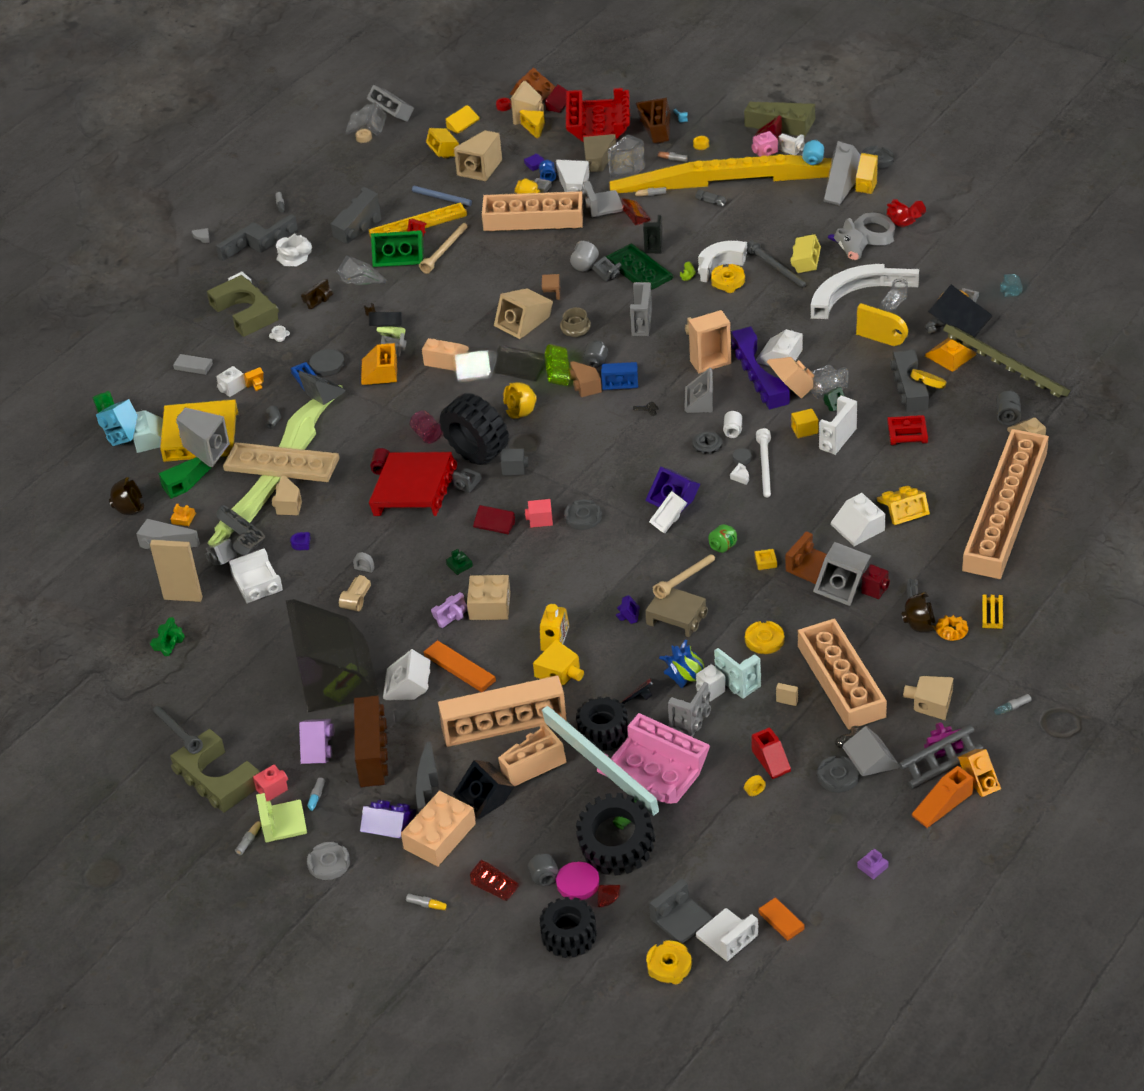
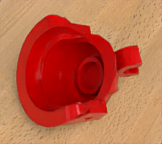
M893 199L891 203L887 204L888 217H890L895 225L900 227H906L914 223L915 219L921 217L926 212V207L922 201H915L910 208L897 199Z

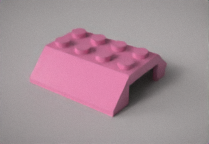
M638 713L628 725L627 740L611 757V760L655 796L658 801L667 804L677 803L700 775L710 745ZM597 768V772H598V773H600V774H602V775H605L602 771H600V770Z

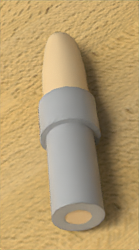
M666 187L638 190L635 196L667 194Z
M256 822L245 833L242 841L235 849L238 855H242L248 845L253 842L261 827V822Z

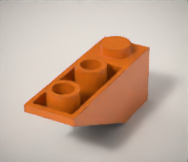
M956 766L940 779L912 813V817L926 828L930 827L972 795L974 777L959 766Z

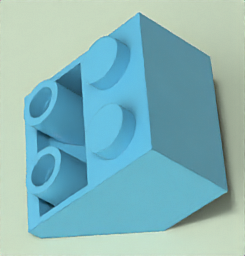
M129 399L113 404L96 414L98 423L105 431L107 440L112 446L133 440L138 415Z

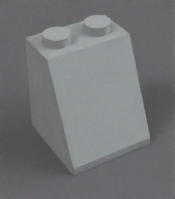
M186 407L177 416L176 423L178 424L183 447L205 464L213 467L230 444L224 416Z
M834 542L824 559L813 592L850 606L862 581V575L867 569L871 555Z

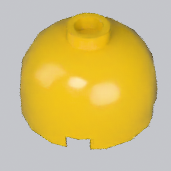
M522 382L509 383L510 385L505 387L503 393V402L507 404L509 409L506 410V413L512 419L528 416L533 411L537 401L535 393L529 385Z

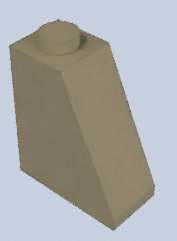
M615 134L583 137L585 161H589V172L603 171L616 151Z

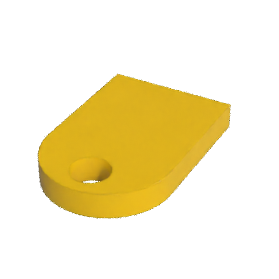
M861 303L857 307L856 335L892 346L902 344L908 336L906 323L896 314Z

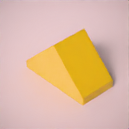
M520 110L521 125L534 137L540 138L545 126L544 112Z

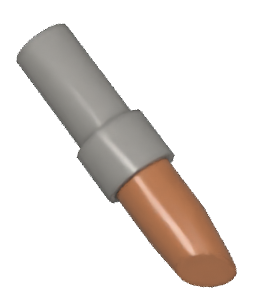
M673 152L658 153V157L672 161L687 162L688 159L686 155Z

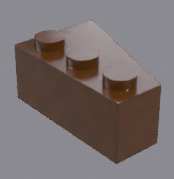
M667 98L636 102L639 118L652 142L663 143L669 141L670 110Z

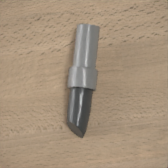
M277 192L275 194L276 205L279 212L283 213L284 200L281 192Z

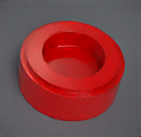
M500 98L496 101V108L499 111H508L512 107L511 100L508 98Z

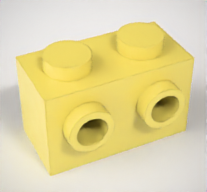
M815 234L796 238L791 265L795 267L797 273L817 270L821 245Z

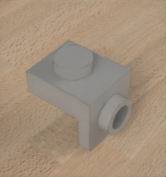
M404 333L400 334L399 339L382 335L380 344L395 343L396 355L400 357L401 350L405 351L407 341L404 340Z

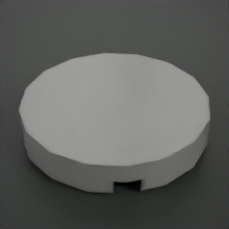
M336 842L319 844L307 856V866L310 873L322 880H332L340 877L347 871L350 865V856L347 849Z

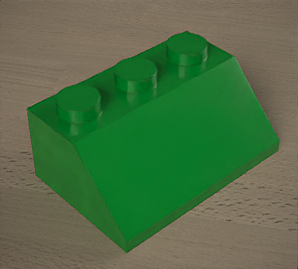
M422 231L371 233L373 267L419 265L423 261L424 245Z

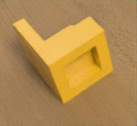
M813 409L791 413V427L796 437L802 438L818 433V418Z

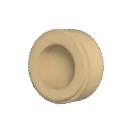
M361 129L356 132V140L360 143H366L372 139L371 131L368 129Z

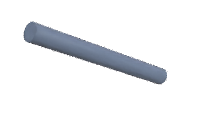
M413 186L412 192L467 206L472 204L470 199L418 186Z

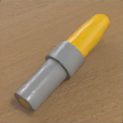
M408 894L406 902L421 905V907L438 910L446 909V903L433 900L430 897Z

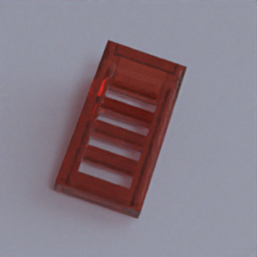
M480 860L470 872L471 884L505 901L519 887V883L483 860ZM505 884L508 885L504 891L501 890Z

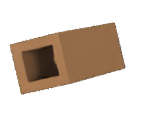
M574 361L570 362L568 375L570 380H573L575 391H578L581 397L602 392L601 378L596 368Z

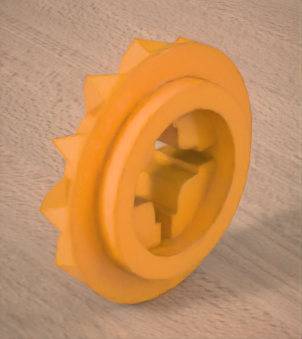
M954 614L952 617L945 615L943 619L938 620L936 632L943 639L950 641L960 640L968 633L967 621L962 620L961 616L956 618Z

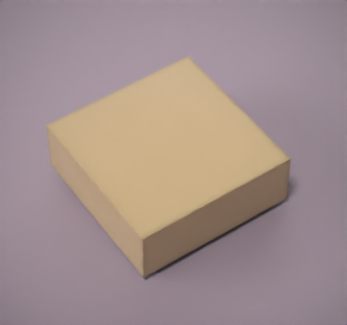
M778 683L776 687V702L796 706L798 702V687Z

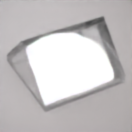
M484 350L455 355L458 382L491 378L498 353Z

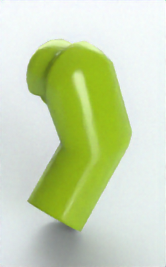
M686 262L684 264V273L680 272V277L683 281H689L696 274L692 263Z

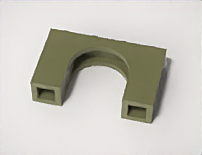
M243 275L237 276L207 291L209 304L217 312L239 303L252 304L249 308L232 315L235 329L243 337L279 320L277 305L269 301V298L266 295L264 296L259 288L253 286L251 281Z
M209 728L198 736L203 743L201 751L191 754L183 746L170 755L172 760L171 768L176 775L180 774L189 786L193 785L201 797L205 796L214 808L218 807L225 813L256 790L253 776L260 773V771L246 761L227 775L221 777L204 775L202 773L204 768L225 753L222 739Z

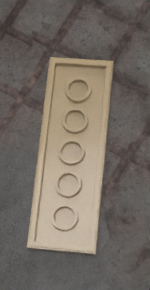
M235 442L223 468L224 471L276 477L286 476L287 478L329 482L339 461V454Z

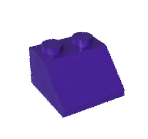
M660 466L645 501L660 507L672 491L687 502V505L684 507L685 509L694 500L700 483L671 469Z

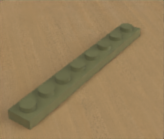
M949 324L945 325L943 331L949 333V338L956 341L958 339L962 340V345L970 349L972 347L976 348V352L982 356H991V361L999 365L1001 363L1005 364V368L1011 372H1020V377L1028 381L1031 379L1036 381L1035 385L1042 389L1047 387L1054 396L1059 398L1061 395L1067 397L1071 390L957 327Z

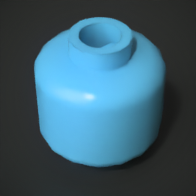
M817 140L805 143L802 154L803 160L810 165L821 163L824 158L823 144Z

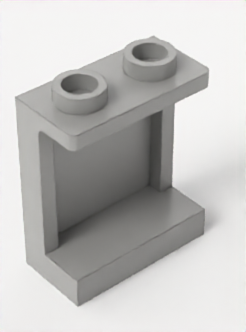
M634 282V304H630L632 336H649L652 315L651 282Z

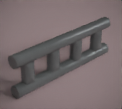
M972 725L958 730L899 762L900 768L902 770L909 768L914 778L908 782L911 789L960 764L958 756L975 749H983L980 743L974 746L969 734L974 732ZM962 739L967 750L956 755L951 744ZM944 748L949 760L939 765L934 753ZM926 758L931 770L921 775L916 763Z

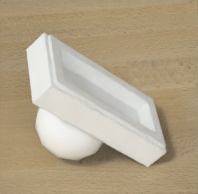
M671 491L649 522L663 533H666L673 522L679 519L680 513L687 505V502Z

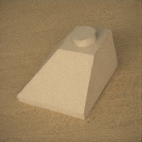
M523 81L511 97L513 124L515 125L521 124L520 110H544L542 97L526 81Z

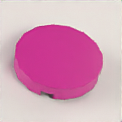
M585 862L569 863L563 866L556 876L557 890L563 897H570V899L575 897L585 900L593 896L598 890V871L594 866Z

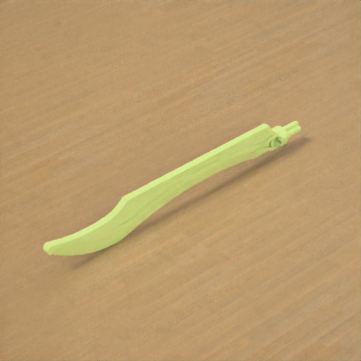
M312 399L302 406L288 420L279 447L305 450L316 435L315 423L332 401L323 405ZM262 475L232 510L250 523L274 492L276 484L280 482L281 477ZM220 520L208 544L214 545L229 538L234 530Z

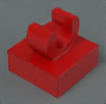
M414 218L409 219L407 231H422L424 238L426 232L424 230L427 223Z

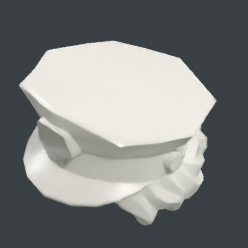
M295 233L289 238L279 239L276 243L278 250L276 260L284 266H298L306 262L308 254L312 252L311 243L307 238L302 237V235L297 236Z

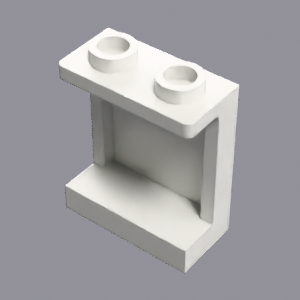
M840 396L837 399V416L833 421L828 422L822 419L819 422V448L821 450L836 455L857 429V401Z
M265 548L229 561L231 574L246 603L283 590L280 576L274 572Z

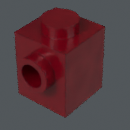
M870 564L862 575L861 593L879 600L890 584L888 570Z

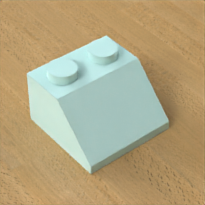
M145 410L136 412L138 416L133 440L137 453L159 448L161 445L163 418Z

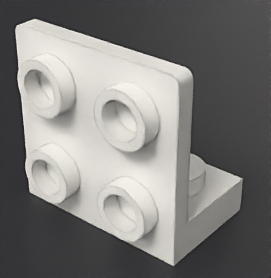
M725 908L697 931L696 937L724 960L728 961L758 936V919L751 914L746 919L741 920Z

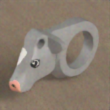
M865 213L854 223L850 218H847L843 228L837 229L834 239L846 252L848 258L857 260L861 258L862 251L867 244L887 245L894 242L895 224L890 218L880 213ZM868 223L880 224L887 231L882 233L872 232L865 228L864 225Z

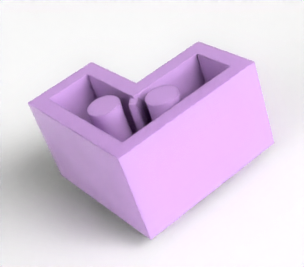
M313 719L299 722L301 764L328 762L329 758L332 757V747L328 745V741L331 740V736H334V724H331L330 719Z

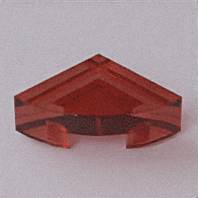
M598 885V907H605L616 901L620 895V885Z

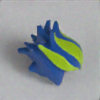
M688 640L682 643L680 649L678 646L674 647L672 645V656H659V659L665 661L669 666L664 671V674L673 679L680 688H684L687 681H696V674L704 669V663L701 658L691 651L690 645L687 646Z

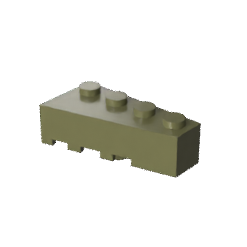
M749 102L744 110L745 127L760 129L780 115L782 117V133L795 136L802 134L806 137L815 121V104Z

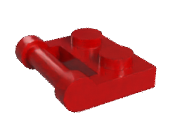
M924 415L887 417L890 445L907 442L928 443ZM899 434H918V435H900V436H896V435H899Z

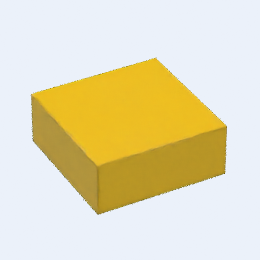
M774 549L754 551L758 570L777 568Z

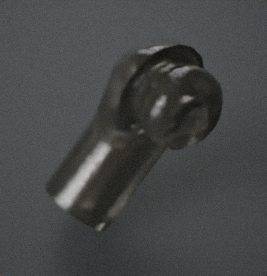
M852 726L850 734H844L836 738V746L842 748L843 744L858 733L861 728Z

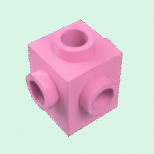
M770 131L761 133L753 137L752 150L759 157L778 153V139Z

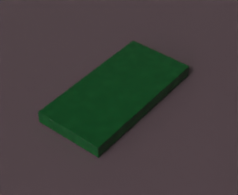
M632 243L605 256L614 265L620 262L622 264L619 269L620 273L632 283L651 282V290L673 279L671 272Z

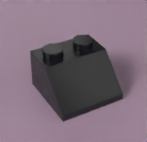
M473 760L453 795L459 801L473 807L475 817L481 819L503 805L514 786L490 762Z

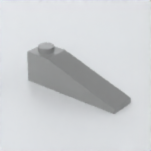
M837 142L832 156L824 202L839 206L850 189L855 185L861 155L853 145Z

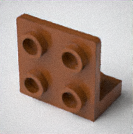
M533 67L516 83L510 95L513 96L521 83L526 81L542 97L543 102L555 86Z
M806 531L785 554L786 572L816 584L827 554L813 548V534Z

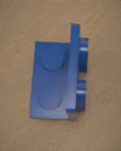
M637 362L602 364L603 390L638 388Z

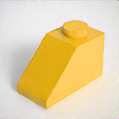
M861 154L856 175L857 192L872 194L877 184V155Z

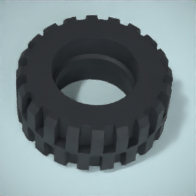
M464 393L459 395L440 413L439 423L441 424L440 429L444 433L443 436L448 440V444L455 449V452L460 454L465 460H469L470 463H476L477 465L489 463L502 449L506 448L509 440V432L506 430L507 426L503 422L501 415L496 412L497 410L487 400L484 401L482 397L475 396V394Z

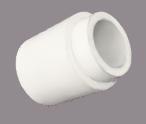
M729 411L724 416L723 431L727 437L736 438L742 430V415L736 411Z

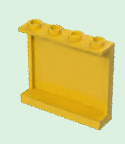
M236 399L164 406L160 445L163 462L190 460L196 457L183 447L178 424L176 423L177 416L185 407L224 416L230 444L220 457L230 454L234 446L236 415H238Z

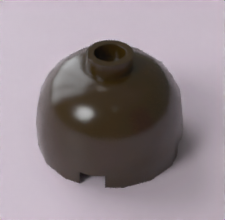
M130 477L115 483L110 492L109 503L111 507L124 515H133L144 509V503L140 504V498H142L140 489L134 480L129 481Z
M926 591L911 596L905 603V611L902 612L904 623H908L911 629L921 633L936 630V627L932 625L936 621L931 602L927 603L925 599L929 597Z

